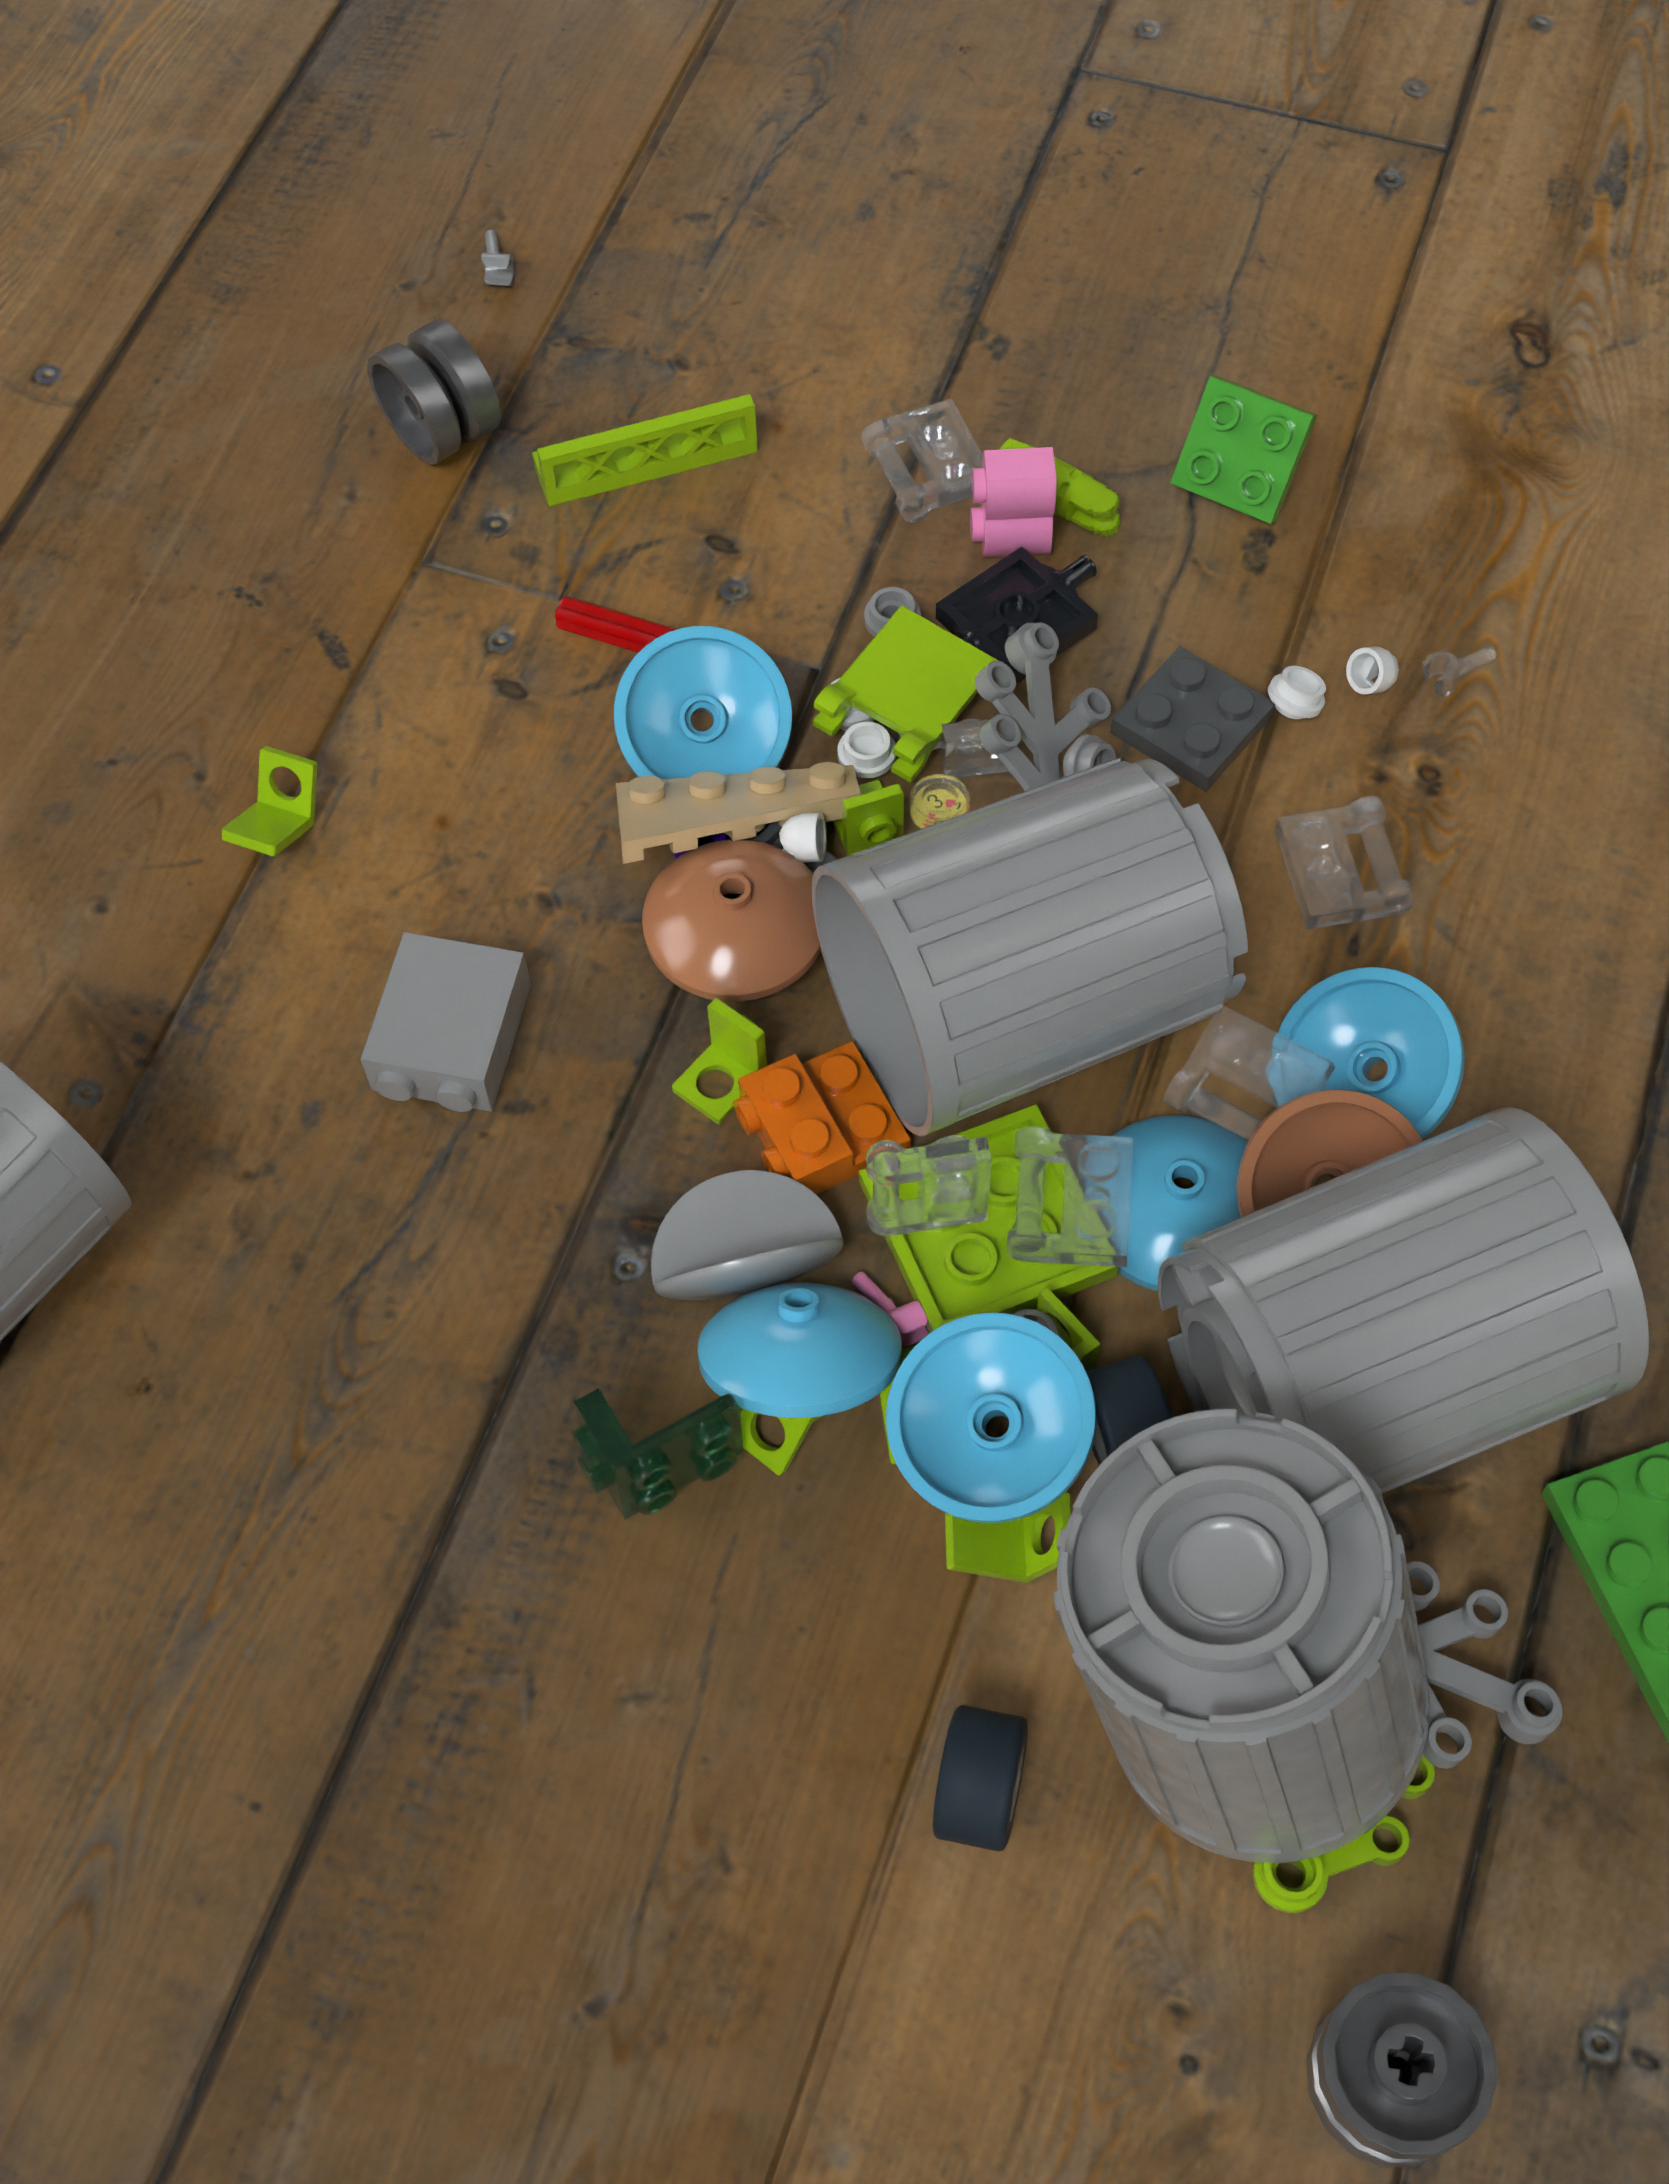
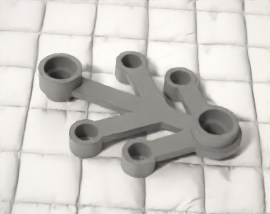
M1041 622L1024 624L1010 635L1005 643V652L1009 662L1018 672L1026 675L1029 711L1013 693L1016 687V678L1007 664L1001 661H992L975 676V686L978 693L985 700L992 702L1001 713L994 716L980 728V741L989 753L999 758L1024 789V792L1065 777V775L1060 777L1058 754L1084 729L1095 727L1105 720L1111 712V705L1107 696L1101 690L1090 687L1071 701V710L1055 724L1049 664L1056 658L1059 640L1054 630ZM1021 739L1033 753L1034 765L1017 747Z
M1413 1561L1407 1563L1409 1577L1421 1581L1426 1590V1595L1412 1593L1415 1611L1425 1609L1437 1596L1440 1589V1580L1432 1567L1423 1562ZM1487 1589L1477 1590L1465 1600L1460 1609L1418 1625L1427 1682L1496 1710L1502 1730L1507 1736L1519 1743H1539L1559 1726L1562 1719L1560 1699L1555 1691L1544 1682L1535 1679H1523L1512 1684L1436 1652L1471 1637L1479 1639L1493 1637L1508 1619V1608L1500 1595ZM1473 1605L1486 1607L1492 1613L1493 1623L1487 1624L1480 1621L1474 1614ZM1428 1683L1430 1721L1423 1754L1436 1767L1452 1768L1469 1754L1472 1746L1471 1735L1463 1723L1454 1718H1448L1445 1715ZM1529 1696L1535 1699L1542 1706L1545 1712L1544 1717L1531 1714L1524 1704V1697ZM1441 1732L1451 1736L1456 1743L1457 1753L1450 1754L1441 1750L1436 1742V1733Z

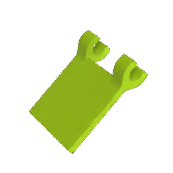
M901 605L836 683L826 686L814 701V708L819 710L820 713L813 719V726L833 737L844 724L852 707L862 711L903 735L893 748V754L899 758L891 766V772L911 783L923 769L935 745L978 693L975 686L976 674L992 661L999 660Z

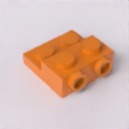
M853 1041L804 1063L800 1062L795 1053L738 1079L740 1098L733 1101L734 1109L746 1134L750 1136L757 1132L766 1149L761 1151V1156L766 1170L789 1177L803 1184L816 1195L858 1176L859 1170L911 1151L909 1135Z

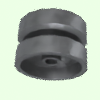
M437 318L410 333L407 346L396 342L368 358L367 373L379 407L403 444L422 462L428 465L437 464L459 450L461 437L469 442L477 440L499 426L501 411L492 381L478 355L466 339L450 323Z
M1382 1973L1354 1986L1316 2029L1306 2060L1309 2097L1324 2128L1350 2154L1381 2167H1417L1447 2153L1455 2146L1466 2141L1489 2114L1498 2081L1494 2044L1477 2011L1450 1986L1419 1973ZM1388 2060H1396L1405 2066L1408 2072L1407 2084L1398 2081L1400 2069L1389 2068Z

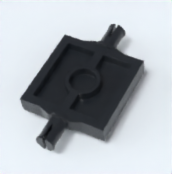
M1021 546L937 602L935 618L953 635L1007 664L1013 671L1017 684L1026 675L1018 672L1009 662L1005 652L1007 638L1026 623H1045L1054 630L1058 637L1059 648L1057 656L1097 628L1098 613L1079 598L1075 588L1089 578L1096 576L1097 569L1091 559L1088 561L1087 555H1082L1061 571L1055 570L1040 563Z

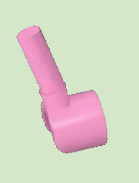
M859 1272L853 1277L852 1284L867 1299L883 1309L896 1323L901 1335L902 1347L919 1342L929 1334L925 1328L928 1323L926 1314L917 1300L896 1308L892 1299L888 1298L865 1272Z

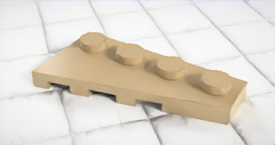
M822 762L806 769L781 770L776 767H760L750 773L727 775L713 771H703L687 778L661 779L656 776H641L634 778L630 782L616 783L623 864L644 860L643 849L669 844L673 854L698 849L697 838L719 833L729 835L732 841L756 837V833L761 831L765 824L778 822L782 827L792 816L802 813H822L825 822L843 819L842 801L861 795L854 765L842 766L833 762Z

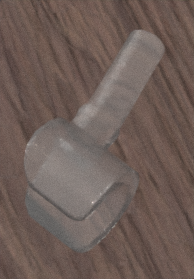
M1488 646L1458 659L1450 652L1436 651L1425 659L1422 677L1428 679L1434 674H1445L1437 679L1435 692L1440 696L1451 695L1457 687L1458 677L1496 658V651L1492 646Z

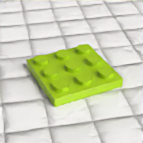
M1037 1104L859 1170V1184L914 1301L917 1300L921 1304L928 1320L926 1327L929 1333L948 1322L968 1315L980 1313H1006L1013 1315L1020 1310L1037 1308L1038 1293L1046 1287L1058 1299H1061L1118 1276L1120 1265Z

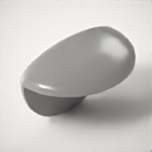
M741 1170L724 1173L712 1177L689 1190L673 1205L658 1229L652 1249L651 1275L656 1293L660 1296L676 1300H706L745 1294L763 1287L793 1280L823 1266L840 1253L844 1246V1241L840 1228L829 1208L814 1192L803 1184L789 1177L768 1171Z

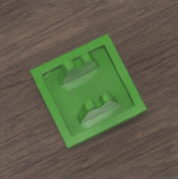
M1211 375L1170 484L1269 524L1275 523L1318 415L1220 376Z

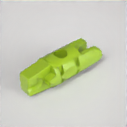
M1009 438L1001 446L1000 450L1036 447ZM1054 456L1056 469V504L1054 514L1066 521H1072L1088 531H1094V534H1099L1100 536L1108 537L1118 533L1120 514H1118L1117 509L1119 508L1117 492H1113L1112 489H1108L1106 485L1095 480L1093 476Z

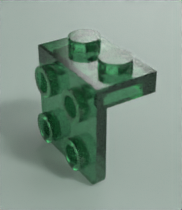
M599 1388L574 1401L580 1427L571 1431V1434L581 1453L577 1457L579 1465L596 1494L607 1489L624 1520L638 1512H641L643 1515H649L663 1509L676 1498L679 1489L699 1478L702 1481H711L724 1475L734 1467L738 1460L737 1457L743 1451L740 1406L732 1394L719 1397L634 1445L631 1443Z

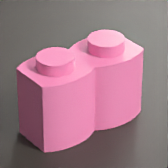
M1053 447L984 450L982 468H972L973 503H980V507L970 508L971 541H981L983 558L1006 557L1021 546L1032 556L1050 555L1053 537V516L1056 504V469Z

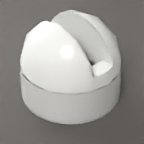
M1381 647L1357 649L1350 656L1346 667L1350 686L1357 693L1364 695L1381 693L1391 688L1396 682L1399 673L1396 657L1390 651ZM1378 676L1375 683L1371 681L1373 678Z
M802 813L792 816L783 824L779 833L783 850H786L795 859L802 862H823L827 843L823 814Z

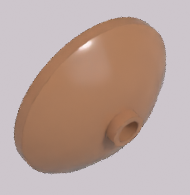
M721 840L698 846V849L689 850L674 859L662 870L647 893L642 913V926L647 950L655 965L671 982L687 992L706 999L714 1000L718 998L726 1002L755 1000L777 993L803 976L814 964L821 952L812 905V878L814 874L802 861L795 859L786 850L755 840ZM728 894H741V896L736 899H728L724 897Z
M1321 1090L1298 1096L1269 1114L1254 1131L1244 1149L1236 1182V1197L1240 1218L1314 1187L1315 1181L1321 1175L1327 1174L1331 1179H1334L1420 1143L1423 1140L1412 1124L1399 1111L1384 1101L1368 1094L1349 1090Z

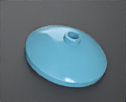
M691 626L676 629L654 639L629 663L616 692L614 726L617 741L625 760L638 777L656 776L661 779L691 777L703 771H713L727 775L750 773L760 767H776L784 754L791 732V700L780 670L768 654L757 644L736 632L724 628ZM698 711L707 712L712 717V727L707 731L694 729L690 722L692 715Z
M1379 967L1356 968L1337 973L1319 982L1303 994L1284 1018L1276 1035L1271 1058L1272 1084L1279 1106L1298 1096L1315 1091H1356L1368 1094L1391 1105L1412 1124L1422 1140L1449 1113L1459 1093L1465 1067V1051L1461 1031L1453 1013L1442 998L1429 986L1409 974ZM1379 1062H1386L1388 1070L1385 1077L1379 1081H1371L1369 1072L1372 1066Z
M1163 1115L1140 1120L1116 1132L1099 1148L1087 1169L1082 1193L1120 1265L1119 1274L1142 1287L1158 1291V1274L1162 1262L1167 1258L1182 1253L1184 1241L1240 1218L1236 1197V1182L1240 1160L1247 1145L1244 1139L1231 1130L1209 1120L1186 1115ZM1178 1177L1187 1178L1195 1186L1183 1189L1176 1186L1173 1180Z
M783 1283L748 1292L718 1311L704 1326L698 1341V1363L701 1375L716 1394L742 1409L763 1415L785 1418H808L835 1414L869 1401L881 1393L893 1381L900 1368L902 1359V1341L899 1329L893 1319L883 1309L856 1292L821 1283Z
M1006 1313L968 1315L948 1322L928 1334L910 1351L898 1369L891 1385L886 1409V1429L890 1449L899 1470L910 1486L928 1503L944 1513L959 1519L978 1523H1003L1022 1519L1043 1510L1059 1499L1073 1485L1085 1467L1093 1447L1097 1425V1410L1091 1382L1082 1363L1069 1345L1047 1327L1030 1319ZM995 1416H1004L1009 1419L1007 1432L997 1438L988 1436L986 1434L988 1421Z

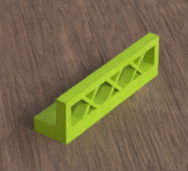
M747 394L538 448L537 451L532 452L533 463L548 506L756 453L758 449L755 404L751 395Z

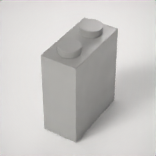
M404 932L360 1059L371 1090L377 1091L380 1095L396 1101H407L410 1098L438 1102L441 1106L458 1112H467L472 1108L492 1112L531 988L524 952Z

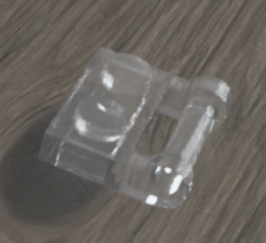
M952 399L876 421L863 430L861 434L862 443L868 454L875 456L879 461L897 496L895 504L904 521L910 523L917 522L925 518L932 509L972 497V468H982L983 454ZM908 441L929 482L919 485L915 484L895 446L896 444Z
M1366 796L1353 801L1349 806L1278 817L1275 834L1306 930L1393 916L1408 911L1416 903L1412 886L1408 881L1402 880L1383 825L1386 820V812L1379 797ZM1360 832L1379 887L1377 890L1364 892L1345 835Z
M1223 1005L1222 1010L1213 1015L1183 1069L1170 1082L1164 1095V1104L1182 1113L1189 1109L1249 1141L1263 1120L1201 1088L1209 1073L1278 1108L1298 1096L1321 1091L1335 1069V1065L1331 1060Z
M1027 1126L1017 1130L1014 1153L1020 1158L1015 1228L1009 1230L1006 1252L1008 1256L1025 1262L1127 1267L1133 1137L1058 1134L1037 1126ZM1046 1162L1066 1163L1061 1234L1046 1233L1041 1230Z
M953 1135L940 1138L931 1145L904 1149L899 1143L891 1140H882L874 1143L866 1154V1172L873 1181V1197L867 1205V1224L869 1228L880 1236H894L987 1221L992 1164L987 1136L968 1139L964 1136ZM918 1181L917 1199L903 1201L899 1197V1184Z

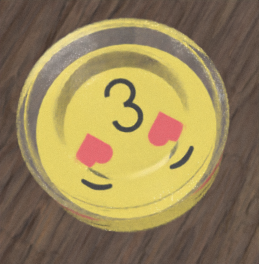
M933 774L922 778L914 785L910 794V815L917 827L923 829L969 812L970 796L968 789L959 779L946 774Z

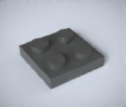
M1179 646L1112 718L1110 733L1153 760L1164 764L1174 773L1207 792L1272 719L1275 704L1272 700Z

